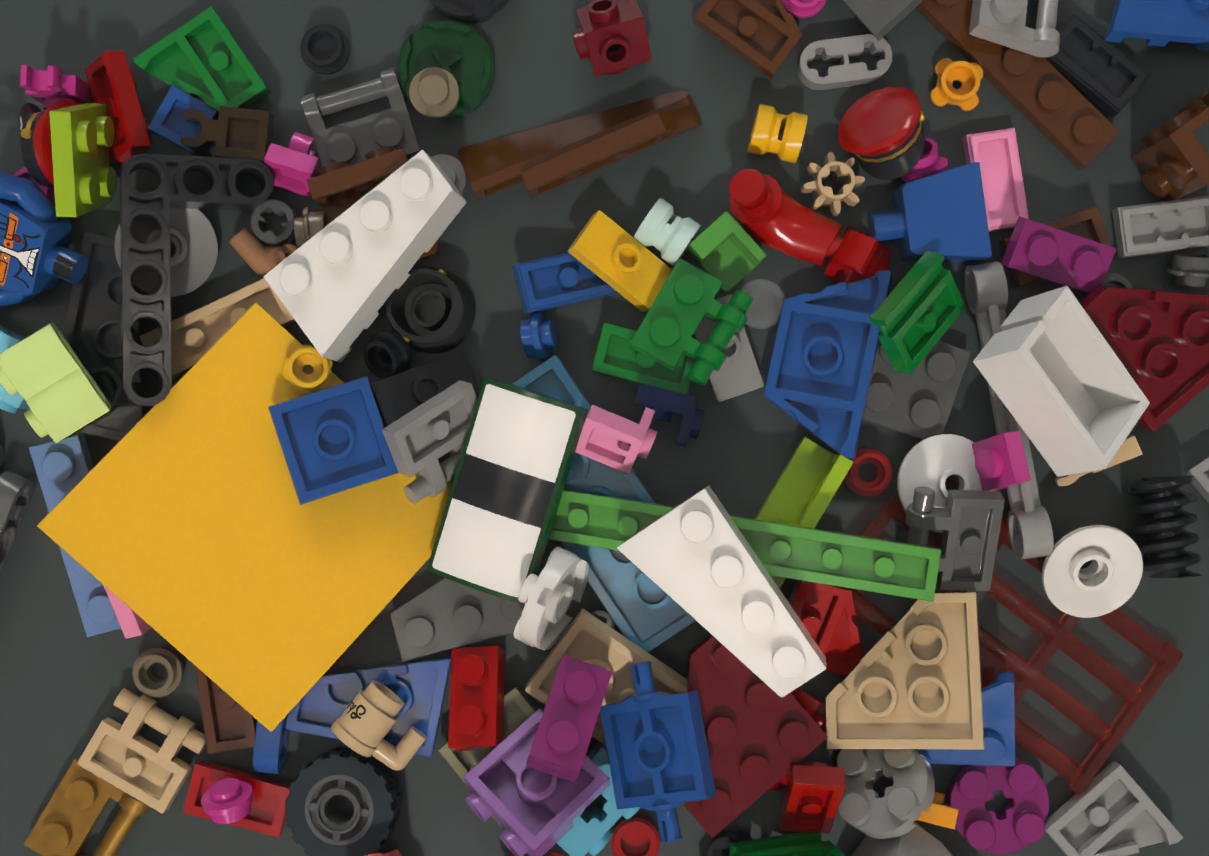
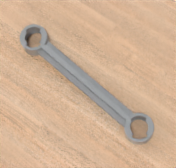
M998 261L970 265L965 268L964 272L965 296L971 313L976 316L981 350L995 333L1002 331L1000 326L1007 319L1005 309L1008 304V285L1004 269ZM988 383L997 435L1005 432L1020 431L1031 481L1007 488L1010 504L1007 524L1013 552L1019 560L1048 556L1053 552L1054 548L1053 530L1046 509L1041 506L1029 437Z

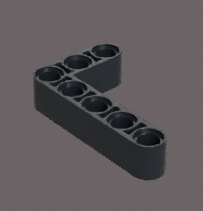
M145 153L131 157L124 164L120 179L121 366L123 392L128 400L134 404L146 407L160 403L169 394L172 383L170 208L230 211L254 210L265 202L271 194L274 185L272 173L262 162L243 158ZM139 169L150 170L158 178L159 186L152 192H139L130 183V175ZM194 171L204 174L210 181V191L203 195L192 194L185 188L183 176ZM241 174L254 176L260 183V195L247 197L239 193L235 185V178ZM140 219L150 220L158 227L159 238L151 244L139 243L132 237L130 226L133 222ZM141 269L154 272L160 281L158 292L147 296L137 293L130 282L134 272ZM147 319L156 323L161 333L158 343L150 347L137 344L131 336V327L135 322ZM148 369L157 373L161 381L160 391L152 398H143L134 392L131 381L137 371Z

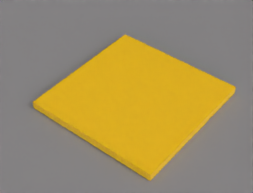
M255 303L170 389L167 397L156 404L37 527L272 732L430 558L453 482L451 480L448 481L447 488L434 498L426 496L416 504H413L406 497L404 487L416 480V474L408 477L398 473L300 505L268 407L306 395L294 391L291 387V382L284 378L282 371L285 359L290 358L292 350L302 344ZM306 365L303 368L304 373L311 374L313 367ZM332 372V380L325 389L344 384V382Z

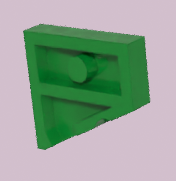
M212 6L133 58L136 65L143 71L170 86L177 87L217 110L218 113L220 106L247 109L271 93Z

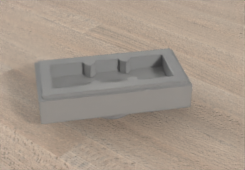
M1209 196L1118 207L1112 210L1118 259L1209 247Z
M733 294L715 300L728 305ZM704 316L694 334V338L699 342L706 343L717 323ZM743 327L740 333H734L723 352L726 359L720 370H713L709 377L717 403L765 387L745 328Z

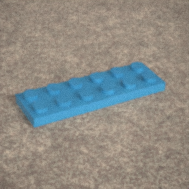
M554 355L513 383L588 409L587 415L590 411L591 405L557 355ZM575 452L564 489L656 504L633 468L629 474H626ZM562 542L566 550L587 561L589 565L587 581L624 637L646 652L651 651L696 621L620 551Z

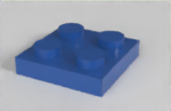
M367 376L268 407L300 505L399 473L382 432L384 426Z

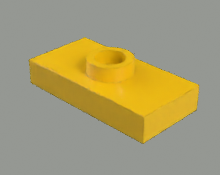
M598 210L591 216L567 250L568 253L641 312L651 308L672 272L668 265L601 210Z

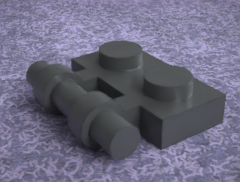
M916 487L914 489L913 503L909 504L906 509L905 523L909 526L907 543L927 546L929 531L943 530L937 576L939 589L990 591L1005 499L1000 491L949 489L946 508L933 507L935 491L929 487Z

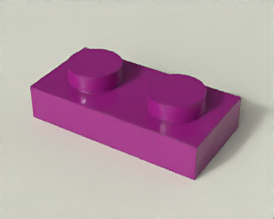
M1019 216L1001 264L1091 293L1099 285L1102 286L1117 248Z

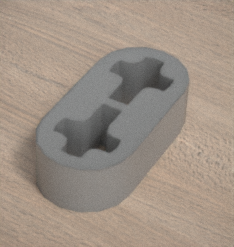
M873 34L819 40L810 43L803 50L797 62V74L799 80L812 90H827L877 82L885 75L892 63L893 53L890 44L884 38L878 41ZM864 48H869L871 56L880 57L873 70H868L864 62L849 64V60L859 58ZM816 54L822 56L823 62L839 61L840 65L829 67L825 77H819L817 69L808 68Z

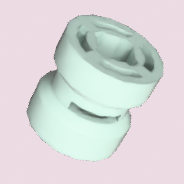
M659 198L639 226L633 238L644 247L653 245L660 251L663 260L675 266L678 259L681 258L696 236L701 225L690 217L681 218L676 216L673 206L664 199Z

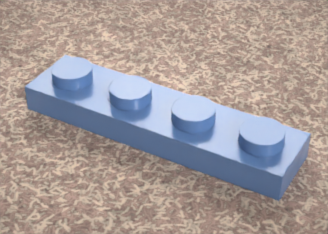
M84 433L68 436L58 443L49 441L29 447L46 506L50 513L94 468ZM59 546L87 637L121 629L104 585Z

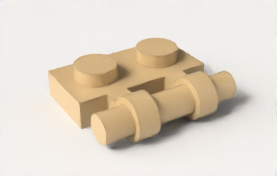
M124 688L118 694L113 704L128 713L123 725L109 717L102 720L77 765L163 814L170 808L193 768L192 765L176 756L183 746L200 755L206 747L205 734L196 730V723L188 718L181 716L178 719L157 707L158 701L145 694L140 697ZM144 724L167 736L162 747L138 735Z

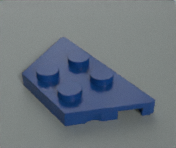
M888 270L875 272L876 276L846 284L841 282L831 285L819 293H804L784 299L764 391L766 399L837 453L851 461H855L879 344L877 334L880 332L878 325L871 324L869 317L889 295L892 271Z

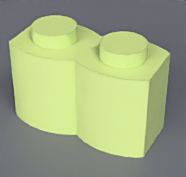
M54 322L44 326L0 353V384L11 396L19 392L27 402L30 409L24 412V415L39 437L43 438L49 434L53 441L58 443L110 411L111 404L83 366Z

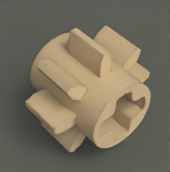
M829 152L825 157V166L823 168L816 163L811 162L806 171L814 179L812 182L805 183L800 190L802 193L812 194L815 202L812 204L811 210L815 211L820 206L830 207L832 217H836L841 211L842 201L852 207L860 201L858 196L851 191L853 188L862 185L865 177L854 175L851 169L855 161L854 158H850L843 163L835 161L833 152ZM829 175H832L835 183H842L843 185L836 195H833L831 187H823L822 185Z

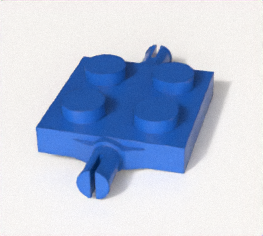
M647 661L629 665L631 667L635 695L623 702L601 706L600 713L617 809L640 807L649 811H656L661 837L660 842L665 843L682 839L676 807L689 801L707 800L715 797L716 790L698 691L669 694L662 691L656 692L651 668L652 663Z

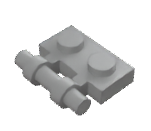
M459 380L382 429L398 472L408 477L416 474V480L404 487L406 497L413 504H416L426 496L434 498L447 488V482L455 476L477 403L472 383ZM450 451V457L439 464L438 458Z

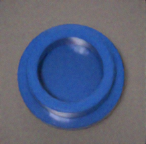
M540 311L532 313L531 318L521 321L520 336L526 356L528 358L538 357L540 361L550 359L553 349L559 347V335L554 320H547L545 314Z

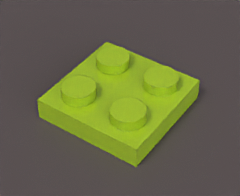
M84 103L49 111L56 217L77 218L110 204L111 197L116 192L117 177L114 168L110 167L109 147L112 146L114 141V124L111 117L107 116V105Z

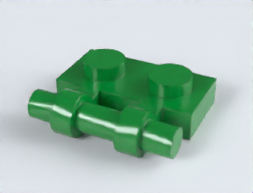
M679 258L630 342V347L674 371L682 355H686L695 360L687 376L692 381L704 386L713 370L719 371L724 363L726 356L723 352L734 333H740L748 320L745 314L753 298L741 290H736L728 305L716 301L715 297L723 282ZM704 316L717 323L706 343L692 338Z

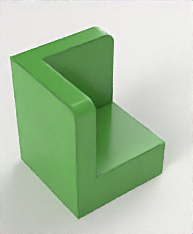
M727 211L692 241L687 249L688 254L706 273L723 282L720 288L723 292H729L766 257L765 252Z

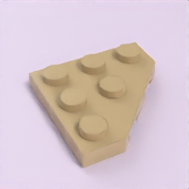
M976 592L935 593L934 602L917 600L908 613L861 659V662L826 696L827 749H985Z

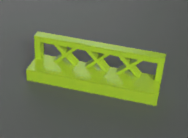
M802 437L755 519L815 529L851 468L853 461L841 454H833L808 438ZM771 576L780 589L785 578Z

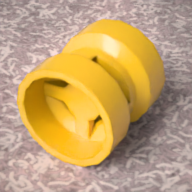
M759 103L747 152L761 156L770 152L777 154L781 161L795 164L804 139L808 115L797 112L784 115L777 113L773 106ZM782 129L781 136H780V140H779V139H777V138H778V134H779V130Z

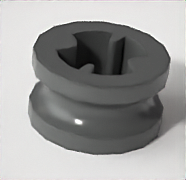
M267 200L254 209L251 216V227L254 234L266 244L271 246L290 244L295 240L294 218H298V215L286 203L279 200ZM272 212L280 217L285 215L287 217V223H281L286 229L280 235L271 230L265 232L264 224H270L266 217Z

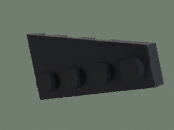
M84 231L80 254L87 257L88 264L83 278L78 283L73 284L63 336L111 404V409L76 432L120 441L145 416V406L136 405L129 401L122 388L121 269L115 256V238ZM131 283L133 289L141 294V290ZM138 320L131 327V336L137 344L143 346L139 337L142 335V320ZM144 369L137 371L131 381L134 392L145 398Z

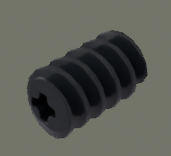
M1194 475L1141 478L1142 483L1128 488V494L1143 498V503L1129 508V514L1145 518L1144 523L1131 528L1132 534L1145 537L1147 541L1138 545L1141 555L1148 558V562L1143 564L1142 575L1150 578L1202 576L1199 573L1186 570V567L1201 561L1200 555L1184 550V547L1199 541V535L1183 530L1184 526L1197 521V515L1181 510V507L1196 501V495L1180 490L1181 486L1194 481Z

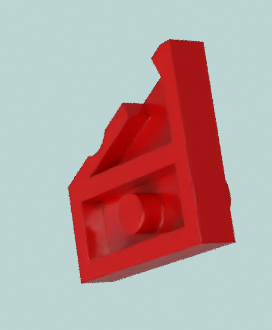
M797 580L789 599V604L825 655L827 669L824 671L848 676L863 658L852 589Z

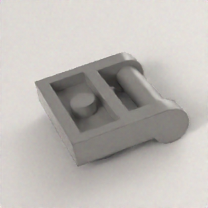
M973 0L969 35L1036 57L1054 56L1058 53L1060 46V33L1056 30L1059 0H1038L1035 29L1025 26L1028 0Z

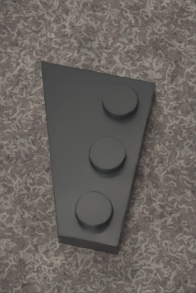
M444 578L390 613L401 659L406 661L514 633L525 604L506 600Z

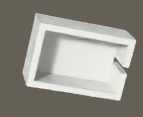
M1068 286L1023 299L1000 326L1002 331L992 336L973 363L1057 477L1106 469L1150 402Z

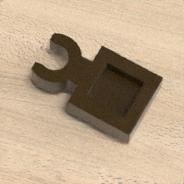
M220 106L218 120H212L204 112L197 109L184 111L183 117L193 123L198 122L202 125V131L199 136L195 138L181 137L180 143L193 151H203L213 144L215 145V157L253 159L265 165L264 158L271 144L274 115L270 111Z

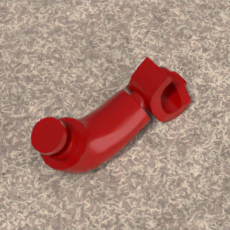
M745 169L736 173L731 179L729 185V193L731 195L730 210L744 231L754 239L786 255L822 266L826 259L830 258L824 275L834 284L841 282L846 284L876 276L875 272L889 270L890 267L887 263L892 251L876 239L865 235L860 229L853 226L847 227L844 235L840 236L842 224L795 201L782 190L777 180L771 176L761 174L754 169Z

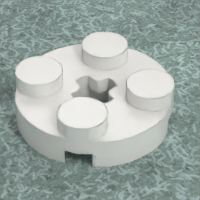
M558 546L551 552L546 566L540 575L530 574L526 578L518 596L519 602L525 604L514 630L515 639L544 651L549 650L555 645L572 620V617L565 614L571 601L574 600L580 603L583 597L589 574L587 561Z

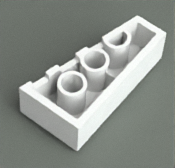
M422 149L263 277L319 354L324 358L341 363L352 348L350 346L363 329L370 327L379 315L377 311L395 288L399 290L410 276L408 272L424 252L427 253L467 201L438 163Z
M709 485L617 547L621 553L781 698L827 669L825 655Z

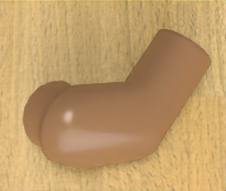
M248 227L241 230L229 241V244L261 277L298 249L292 244L264 246Z

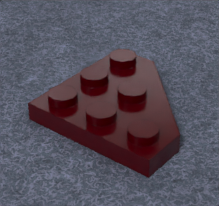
M1099 285L1080 302L1083 309L1150 402L1138 420L1143 429L1151 432L1156 431L1209 385V295Z
M708 634L688 652L687 692L698 691L716 796L707 800L689 801L683 805L713 838L792 769V765H797L825 741L828 736L791 693L781 698L712 634Z

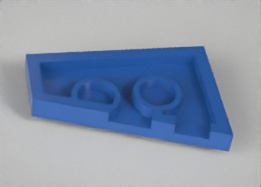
M1115 0L1104 41L1121 43L1125 37L1146 39L1147 45L1164 47L1169 41L1191 43L1196 50L1209 51V0Z

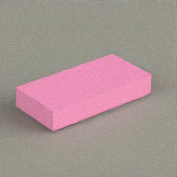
M1015 128L965 135L962 141L966 165L974 162L980 163L989 232L1014 229L1019 216L1029 219Z

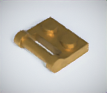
M80 755L73 760L23 845L42 856H87L81 850L113 799L119 803L121 809L93 856H116L138 817L145 816L150 806L77 765L82 756Z

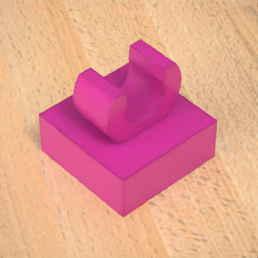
M295 132L288 148L273 143L270 144L264 158V163L272 173L273 186L312 198L307 179L319 176L318 169H320L319 158L316 157L317 153L311 150L315 141L313 137Z

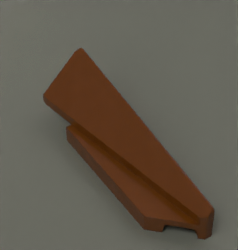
M680 90L461 147L457 153L478 201L521 182L524 183L530 199H533L702 125V122L689 93L686 90Z

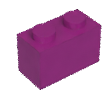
M566 655L562 656L526 766L575 782L580 773L612 671Z

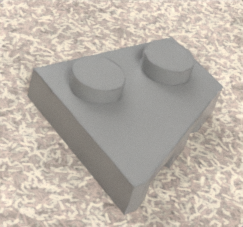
M1115 761L1103 769L1047 818L1045 822V832L1066 856H1128L1140 853L1139 848L1161 842L1171 845L1180 842L1184 838L1126 770Z

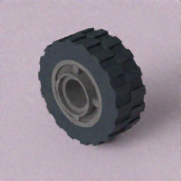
M338 747L329 750L326 754H320L298 773L299 776L292 781L288 789L290 794L285 800V809H287L288 816L285 819L287 827H290L293 832L292 838L296 844L299 843L305 849L304 852L309 856H365L372 852L375 853L395 829L393 827L400 817L399 805L402 802V795L398 791L397 785L399 782L396 775H392L388 769L389 767L375 757L362 756L349 747L347 749H340ZM335 795H343L351 800L354 806L353 815H345L338 811L334 803Z

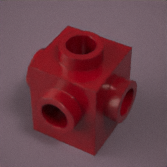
M594 0L587 7L576 10L580 29L572 31L574 45L579 60H589L595 77L603 74H619L631 66L652 60L644 17L636 0Z

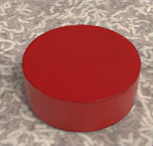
M634 814L628 820L622 817L614 825L611 837V849L614 856H657L660 849V837L658 829L651 819L641 814Z

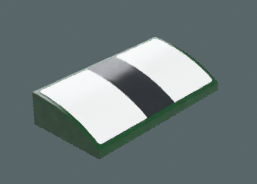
M484 377L427 571L470 588L523 604L518 600L519 592L530 574L538 575L588 409L506 381Z

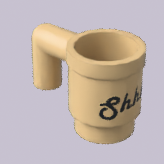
M372 680L365 690L358 692L342 715L330 727L336 737L353 751L365 757L373 756L396 771L402 770L427 739L420 730L413 726L409 728L396 747L383 739L398 720L397 714L404 706V702L392 690L375 680Z

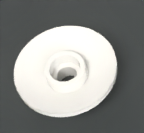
M940 434L923 439L910 449L900 465L897 477L898 495L905 512L907 506L913 503L914 489L922 486L929 487L935 491L933 507L946 508L948 491L946 490L945 482L950 475H955L958 478V490L982 491L979 474L975 467V456L972 448L973 441L958 435ZM930 530L938 533H943V530Z
M1090 525L1078 528L1063 536L1054 545L1053 552L1046 556L1042 568L1044 591L1059 610L1071 616L1092 618L1108 614L1126 603L1136 591L1143 573L1142 555L1136 543L1125 532L1115 527ZM1092 560L1088 567L1080 569L1084 563Z

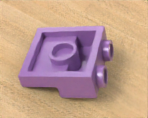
M540 708L464 776L467 790L470 792L465 801L482 821L486 822L492 816L504 828L499 837L515 856H524L526 853L529 856H543L573 828V820L610 786V778L587 755H585L580 773L575 782L526 766L543 715V711Z

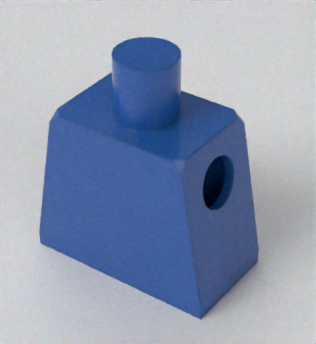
M979 162L905 183L893 192L894 209L869 213L870 237L877 241L898 239L901 260L918 261L926 251L943 253L944 263H980L992 256Z

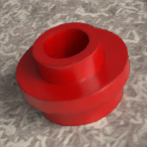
M858 449L855 461H853L843 480L849 490L859 496H877L884 492L891 483L893 476L891 462L883 452L877 449ZM864 463L871 464L875 470L873 479L868 482L861 480L858 474L860 466Z

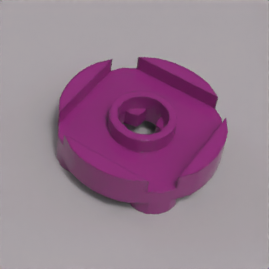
M1015 757V766L962 765L964 767L957 773L955 779H951L946 791V804L959 809L955 828L972 847L991 854H1009L1025 848L1028 844L1038 842L1043 837L1045 822L1049 813L1048 792L1041 777L1026 762ZM1000 790L1005 798H1009V804L1004 807L1002 813L996 815L992 809L985 808V802L993 799V791Z

